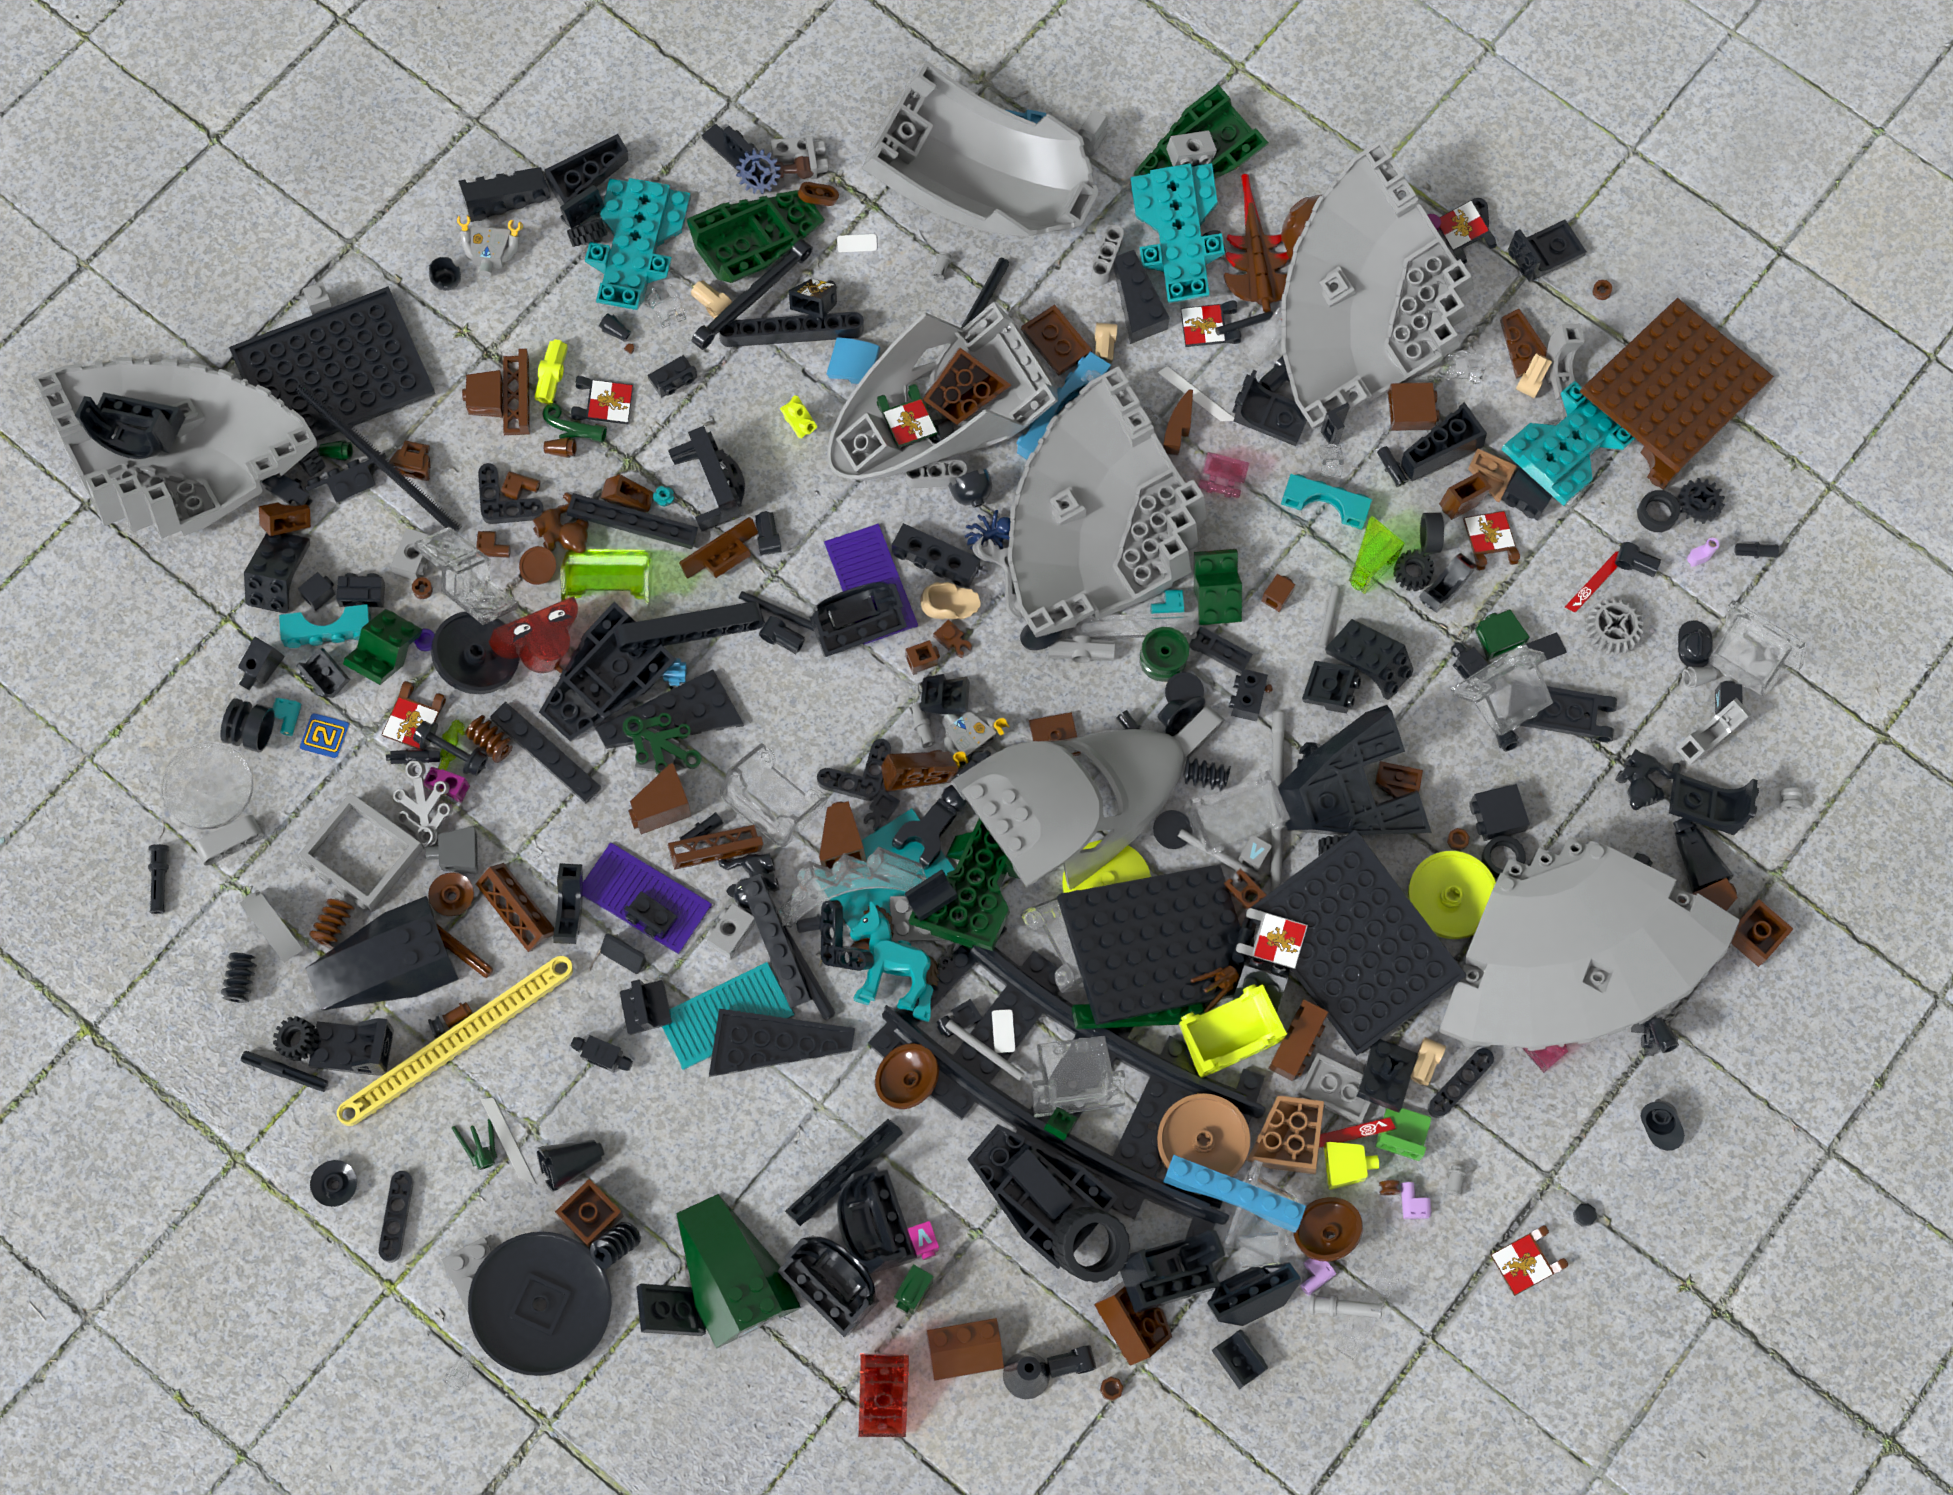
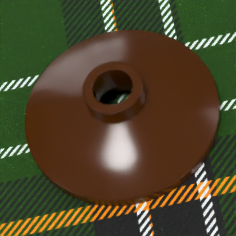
M450 872L440 875L432 882L428 898L432 908L437 913L444 916H457L465 912L472 904L474 889L471 882L464 875ZM450 894H456L454 900L448 899Z

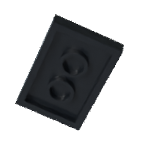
M1379 1039L1371 1045L1356 1097L1400 1113L1418 1053Z
M644 1283L636 1286L641 1333L703 1336L706 1334V1327L695 1307L691 1287Z

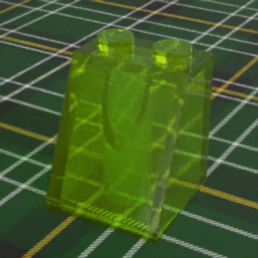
M1373 516L1369 518L1348 580L1354 589L1364 594L1397 561L1405 544Z

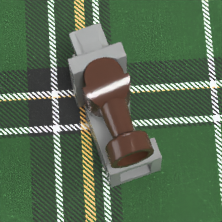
M812 136L771 140L772 159L777 157L778 160L775 164L781 165V169L777 171L781 173L780 178H783L784 174H797L801 179L810 177L811 179H817L818 173L828 172L827 158L816 159L815 157L816 155H825L824 141H813ZM794 161L793 164L783 165L784 162Z

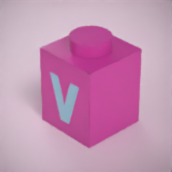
M930 1221L908 1228L917 1257L927 1260L936 1256L935 1252L939 1251V1246Z

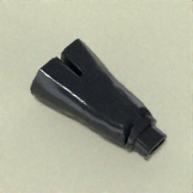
M1684 818L1673 822L1676 829L1674 834L1677 846L1685 865L1692 893L1725 878L1730 881L1734 877L1696 824H1692L1690 820Z

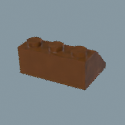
M997 1318L929 1329L926 1332L934 1381L1004 1369Z

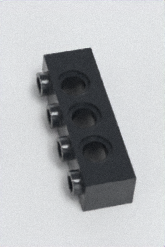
M904 523L892 543V553L898 559L909 560L920 569L926 568L940 578L946 577L960 587L965 586L969 588L980 568L981 559ZM918 546L921 549L919 551H913L911 547ZM938 555L940 558L938 560H933L930 558V556ZM958 564L960 567L953 569L949 565Z

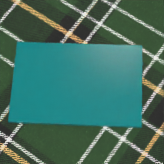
M912 808L861 840L867 866L828 878H824L821 866L812 871L813 876L828 898L841 902L843 906V920L850 930L860 922L864 916L863 911L868 910L870 901L875 906L878 905L884 908L886 913L889 912L890 915V897L905 896V892L940 870H943L946 876L948 872L955 870L942 850L936 861L928 869L924 870L919 865L920 856L925 849L921 843L910 842L901 850L892 846L893 838L906 822L920 820Z

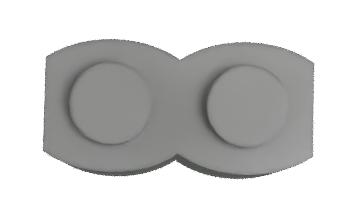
M1095 110L1091 111L1078 132L1083 138L1085 155L1090 156L1095 154L1107 135L1108 118Z

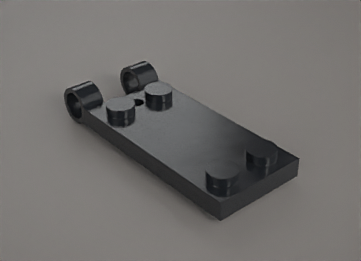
M1513 680L1510 688L1506 723L1595 738L1599 742L1608 743L1613 741L1614 729L1609 726L1596 725L1597 710L1599 708L1603 712H1615L1618 699L1613 696H1603ZM1584 714H1589L1590 717L1586 718Z

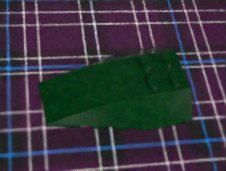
M1217 84L1184 110L1180 119L1171 126L1170 131L1158 142L1157 147L1152 153H1149L1133 174L1134 176L1150 174V170L1172 167L1173 165L1166 148L1170 137L1175 135L1203 131L1210 132L1217 150L1211 162L1214 179L1236 170L1266 147L1269 142L1257 128L1253 130L1232 106L1231 98ZM1171 187L1172 192L1176 191V187Z
M798 190L778 193L776 196L769 198L761 196L758 200H739V203L730 204L729 202L722 203L687 218L695 249L717 280L729 283L736 282L767 268L789 251L797 241L804 239L825 221L814 204L802 201L798 195Z
M719 1194L676 1213L695 1307L716 1349L738 1339L740 1333L776 1316L782 1318L801 1309L789 1282L777 1272L781 1266Z

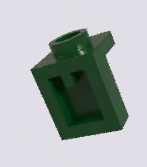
M1056 1107L1044 1130L1065 1140L1077 1117Z

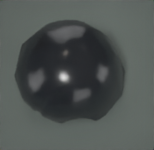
M438 257L429 265L430 282L439 290L449 291L457 287L461 281L460 267H457L449 257Z

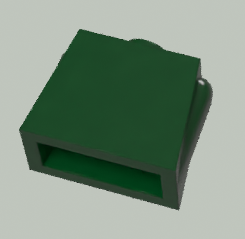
M1510 609L1500 614L1495 612L1488 615L1475 628V633L1481 643L1487 661L1526 645L1530 638Z
M913 1264L894 1296L896 1308L905 1314L910 1312L914 1315L932 1286L934 1276Z

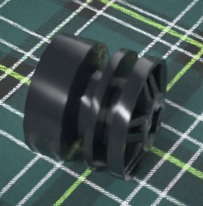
M234 698L229 703L223 716L220 730L221 741L226 744L232 743L233 746H240L243 743V747L247 750L258 753L262 752L272 734L275 720L273 708L256 704L252 708L251 702H243L242 699Z

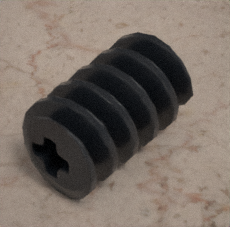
M1187 756L1183 773L1185 784H1188L1193 779L1194 786H1197L1199 781H1201L1202 788H1205L1210 783L1211 790H1214L1216 785H1219V791L1222 792L1227 786L1231 766L1226 771L1224 764H1220L1218 769H1216L1215 762H1212L1207 767L1206 760H1203L1201 765H1199L1197 758L1190 763V759Z
M233 952L228 957L231 961L227 963V968L230 970L225 972V977L228 979L223 981V985L226 988L221 990V994L224 996L222 998L236 1003H248L249 999L244 997V994H250L251 990L245 987L246 985H253V982L247 978L255 976V973L249 969L257 967V964L251 961V959L256 957L245 953Z
M620 1222L590 1246V1254L594 1263L602 1269L609 1268L640 1244V1233L631 1223Z

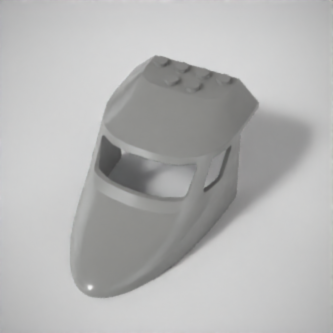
M995 302L990 304L963 328L931 314L923 313L889 346L851 393L830 435L827 449L828 465L833 473L840 477L854 480H871L901 474L956 454L993 445L1011 438L1058 401L1057 388L1016 323ZM947 344L935 362L914 367L927 349ZM958 348H962L1012 385L958 425L952 422L954 433L937 444L926 438L898 448L881 411L877 407V397L881 395L886 396L890 408L908 402L907 385L914 380L930 376L931 387ZM939 413L942 419H947L944 415Z
M1123 729L1065 740L1025 742L1007 747L987 757L953 779L951 783L963 800L966 799L1011 861L1015 873L1026 888L1063 864L1067 887L1069 890H1072L1111 861L1157 816L1168 801L1180 778L1183 767V750L1179 741L1173 736L1145 729ZM1078 751L1084 753L1105 776L1116 796L1117 815L1104 817L1103 799L1097 785L1078 759L1071 753ZM1110 830L1096 847L1083 849L1097 831Z

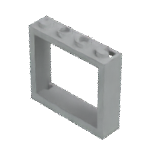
M350 792L298 855L302 860L301 865L306 867L308 871L312 872L314 869L320 874L318 877L328 885L333 883L337 886L336 890L344 897L351 896L355 899L354 903L359 908L361 907L363 910L367 908L373 912L423 851V847L419 841ZM351 809L407 848L368 897L312 857Z

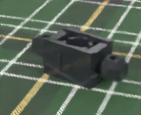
M1455 643L1450 648L1453 656L1457 657L1456 662L1452 666L1472 690L1481 686L1480 689L1485 694L1490 695L1496 690V685L1492 680H1489L1494 673L1493 669L1475 647L1466 652V648L1462 643Z
M589 1035L587 1042L580 1037L573 1038L570 1046L579 1053L582 1051L580 1055L582 1060L613 1073L617 1066L620 1070L630 1071L633 1061L624 1055L621 1057L623 1051H621L620 1047Z

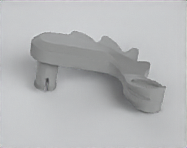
M982 536L973 545V552L983 561L995 562L1002 566L1005 571L1007 613L1014 619H1022L1024 617L1019 609L1008 563V547L1001 550L997 549L991 539L986 541L987 546L984 547L981 545Z

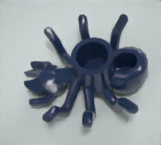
M995 510L992 524L989 525L986 517L979 514L977 517L980 521L984 522L987 531L977 523L966 525L967 529L973 530L976 528L983 533L970 532L966 534L965 538L972 536L968 539L967 546L974 545L983 536L982 546L984 542L991 539L994 545H998L1000 550L1004 549L1003 539L1009 540L1010 518L1002 517L997 521L999 511Z

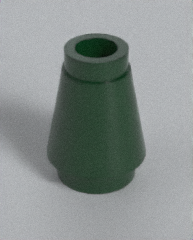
M346 440L320 444L319 455L321 457L346 461L352 458L353 447L351 442Z

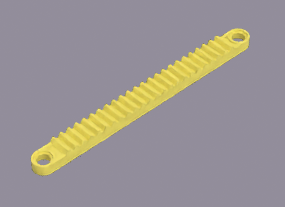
M565 956L553 958L343 1102L337 1109L338 1120L345 1126H354L369 1115L376 1113L378 1109L383 1108L385 1104L399 1097L408 1088L415 1086L424 1077L429 1076L433 1071H437L440 1066H444L448 1061L453 1060L456 1055H460L462 1051L469 1049L471 1045H475L478 1040L483 1039L487 1034H491L494 1029H498L502 1024L507 1023L510 1018H514L516 1014L530 1007L532 1003H536L539 998L544 997L548 992H552L555 987L572 975L573 965L571 961ZM559 963H566L568 965L567 971L563 974L555 971V967ZM347 1108L355 1109V1116L350 1120L343 1118V1112Z

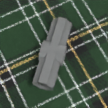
M1075 636L1072 639L1059 638L1049 647L1048 658H1067L1077 663H1086L1091 660L1114 661L1115 641L1092 640L1088 636Z

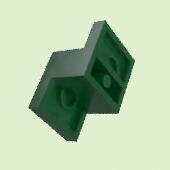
M1237 549L1194 552V593L1198 602L1199 625L1242 622V582L1238 574Z
M384 609L362 627L357 648L344 658L343 665L381 685L404 666L409 645L421 636L423 629L394 612Z

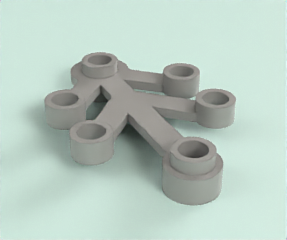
M410 761L406 765L405 771L407 776L414 780L417 802L409 797L405 789L395 790L393 798L396 802H401L416 813L420 818V824L412 819L409 811H400L396 818L398 823L405 824L416 833V839L423 847L433 846L438 841L437 829L444 818L453 813V807L449 803L440 804L437 809L438 813L431 823L429 814L441 795L449 792L450 787L445 781L436 782L433 792L426 800L423 776L426 772L425 765L421 761ZM417 766L420 767V772L418 774L415 772V768ZM441 784L444 785V790L442 792L439 790V786ZM400 792L403 793V798L401 800L398 797V794ZM444 806L448 809L446 814L443 813ZM403 814H405V815L407 816V819H406L405 822L402 820V815H403ZM427 832L431 835L429 840L426 838Z

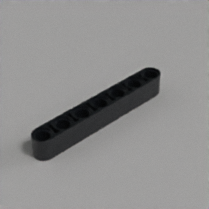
M858 312L828 313L824 318L812 315L734 320L719 332L720 343L725 347L836 340L837 338L853 339L863 334L864 319ZM853 323L858 324V326L852 327L850 325ZM836 325L838 327L830 328L829 326ZM811 326L817 327L814 330L808 329ZM795 328L796 330L788 331L787 329ZM769 329L775 330L774 332H771V333L766 332V331L769 330ZM753 331L754 333L746 334L745 332ZM727 332L733 333L732 335H729V336L724 335V334L727 333Z
M747 602L626 623L617 626L613 631L619 651L628 653L656 648L660 645L668 646L753 631L763 627L765 621L759 603Z

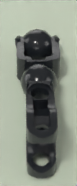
M985 750L974 753L970 757L968 764L956 774L955 778L991 756V752ZM953 785L948 786L943 790L941 798L938 799L921 820L906 822L893 838L892 846L901 850L910 842L921 843L925 849L920 856L919 865L924 870L928 869L940 855V837L953 822L957 812L966 808L968 801L966 799L963 800Z

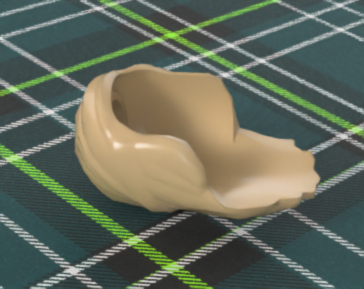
M935 582L927 586L920 598L923 612L931 618L941 620L965 619L978 612V608L981 607L978 593H974L972 589L959 588L950 582Z

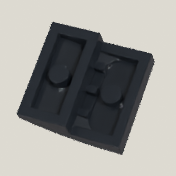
M944 674L923 677L921 711L934 714L967 713L970 687L968 677L946 680Z

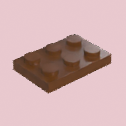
M1055 304L1021 326V331L1058 376L1078 364L1083 356L1086 358L1089 352H1092L1089 345Z

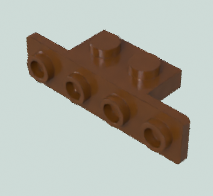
M751 517L746 518L681 560L679 564L685 577L690 578L706 568L717 578L750 557L751 553L743 543L758 534L753 519Z

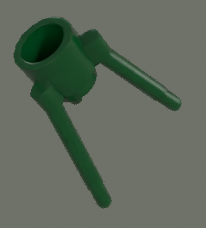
M490 1118L488 1119L490 1150H488V1147L482 1148L475 1126L472 1125L470 1127L478 1149L474 1151L475 1156L456 1126H452L455 1136L471 1159L473 1167L477 1166L478 1170H483L496 1164L494 1159L498 1157L495 1151L494 1130Z

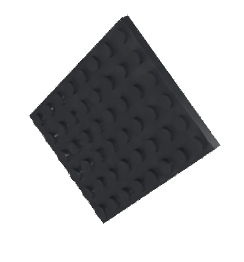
M389 286L229 347L242 380H248V383L255 387L260 385L267 388L276 399H281L287 408L293 409L302 416L316 441L340 431L294 391L302 381H304L302 384L306 383L304 386L307 385L309 389L311 388L310 391L314 390L312 393L316 392L314 395L317 394L319 398L321 397L320 401L324 399L322 402L325 401L324 404L327 403L329 405L328 408L331 406L330 410L333 408L332 411L335 410L334 413L337 412L339 414L338 417L341 415L340 419L343 417L342 421L345 419L344 422L347 421L349 423L348 426L351 424L350 427L436 394Z
M1356 829L1250 907L1308 925L1295 969L1290 968V970L1316 1004L1328 1011L1326 1017L1356 1056L1467 976ZM1252 918V920L1259 927L1261 921Z
M1220 864L1061 893L1057 896L1096 1025L1212 1002L1224 989L1217 986L1207 993L1204 992L1205 988L1216 982V976L1194 983L1191 982V979L1212 972L1219 967L1222 969L1227 966L1234 967L1240 978L1244 962L1238 963L1232 960V955L1241 926L1229 890L1224 884L1226 880ZM1238 982L1233 984L1234 988L1227 992L1222 999L1234 997Z

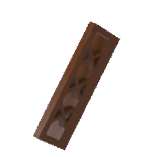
M527 348L518 349V356H503L504 436L530 435L529 355ZM519 362V369L513 373L508 369V363ZM514 379L519 382V388L515 392L508 388V385ZM514 398L519 401V407L515 411L508 407V404ZM516 418L519 421V428L508 429V423Z
M755 825L670 842L668 843V849L674 870L760 852L764 844L762 837L757 836ZM751 833L752 838L738 840L741 834ZM726 837L732 841L731 843L717 845L720 838ZM700 842H705L711 846L698 850L695 849ZM684 847L689 851L676 854L674 848Z
M504 863L490 866L475 883L527 952L533 951L542 939L553 936V925ZM488 878L493 882V891L489 890L485 885ZM500 896L506 899V908L500 904ZM513 913H517L520 917V925L513 921ZM526 930H530L535 937L531 943L526 937Z

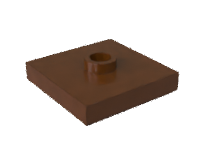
M1072 712L1029 720L1033 741L1065 740L1077 737ZM1078 751L1071 754L1073 756H1079L1081 755V752Z

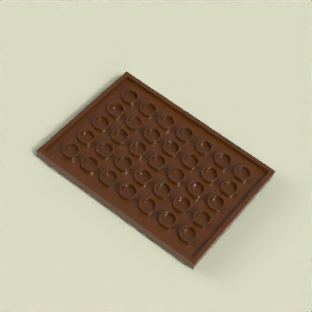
M1677 297L1582 387L1580 393L1678 473L1774 376Z

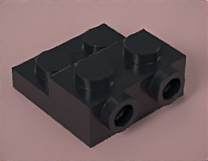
M1314 661L1302 700L1304 703L1324 706L1328 711L1347 714L1348 709L1354 706L1355 696L1353 693L1355 689L1360 688L1361 676H1359L1356 667Z

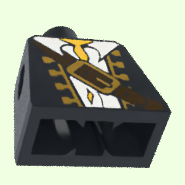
M809 279L788 290L790 310L824 318L837 304V286L832 280L824 282L817 279Z

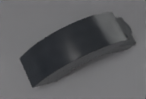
M1459 553L1453 558L1439 578L1431 586L1423 590L1419 596L1420 601L1434 612H1439L1462 587L1477 565L1462 553Z
M560 863L557 875L558 904L553 943L576 944L580 933L582 916L583 868L582 864Z

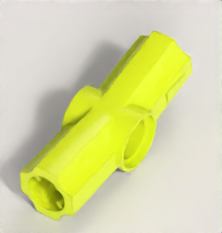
M554 339L549 342L545 358L539 364V380L534 398L536 401L544 404L553 403L558 382H561L563 377V363L568 346L561 340Z

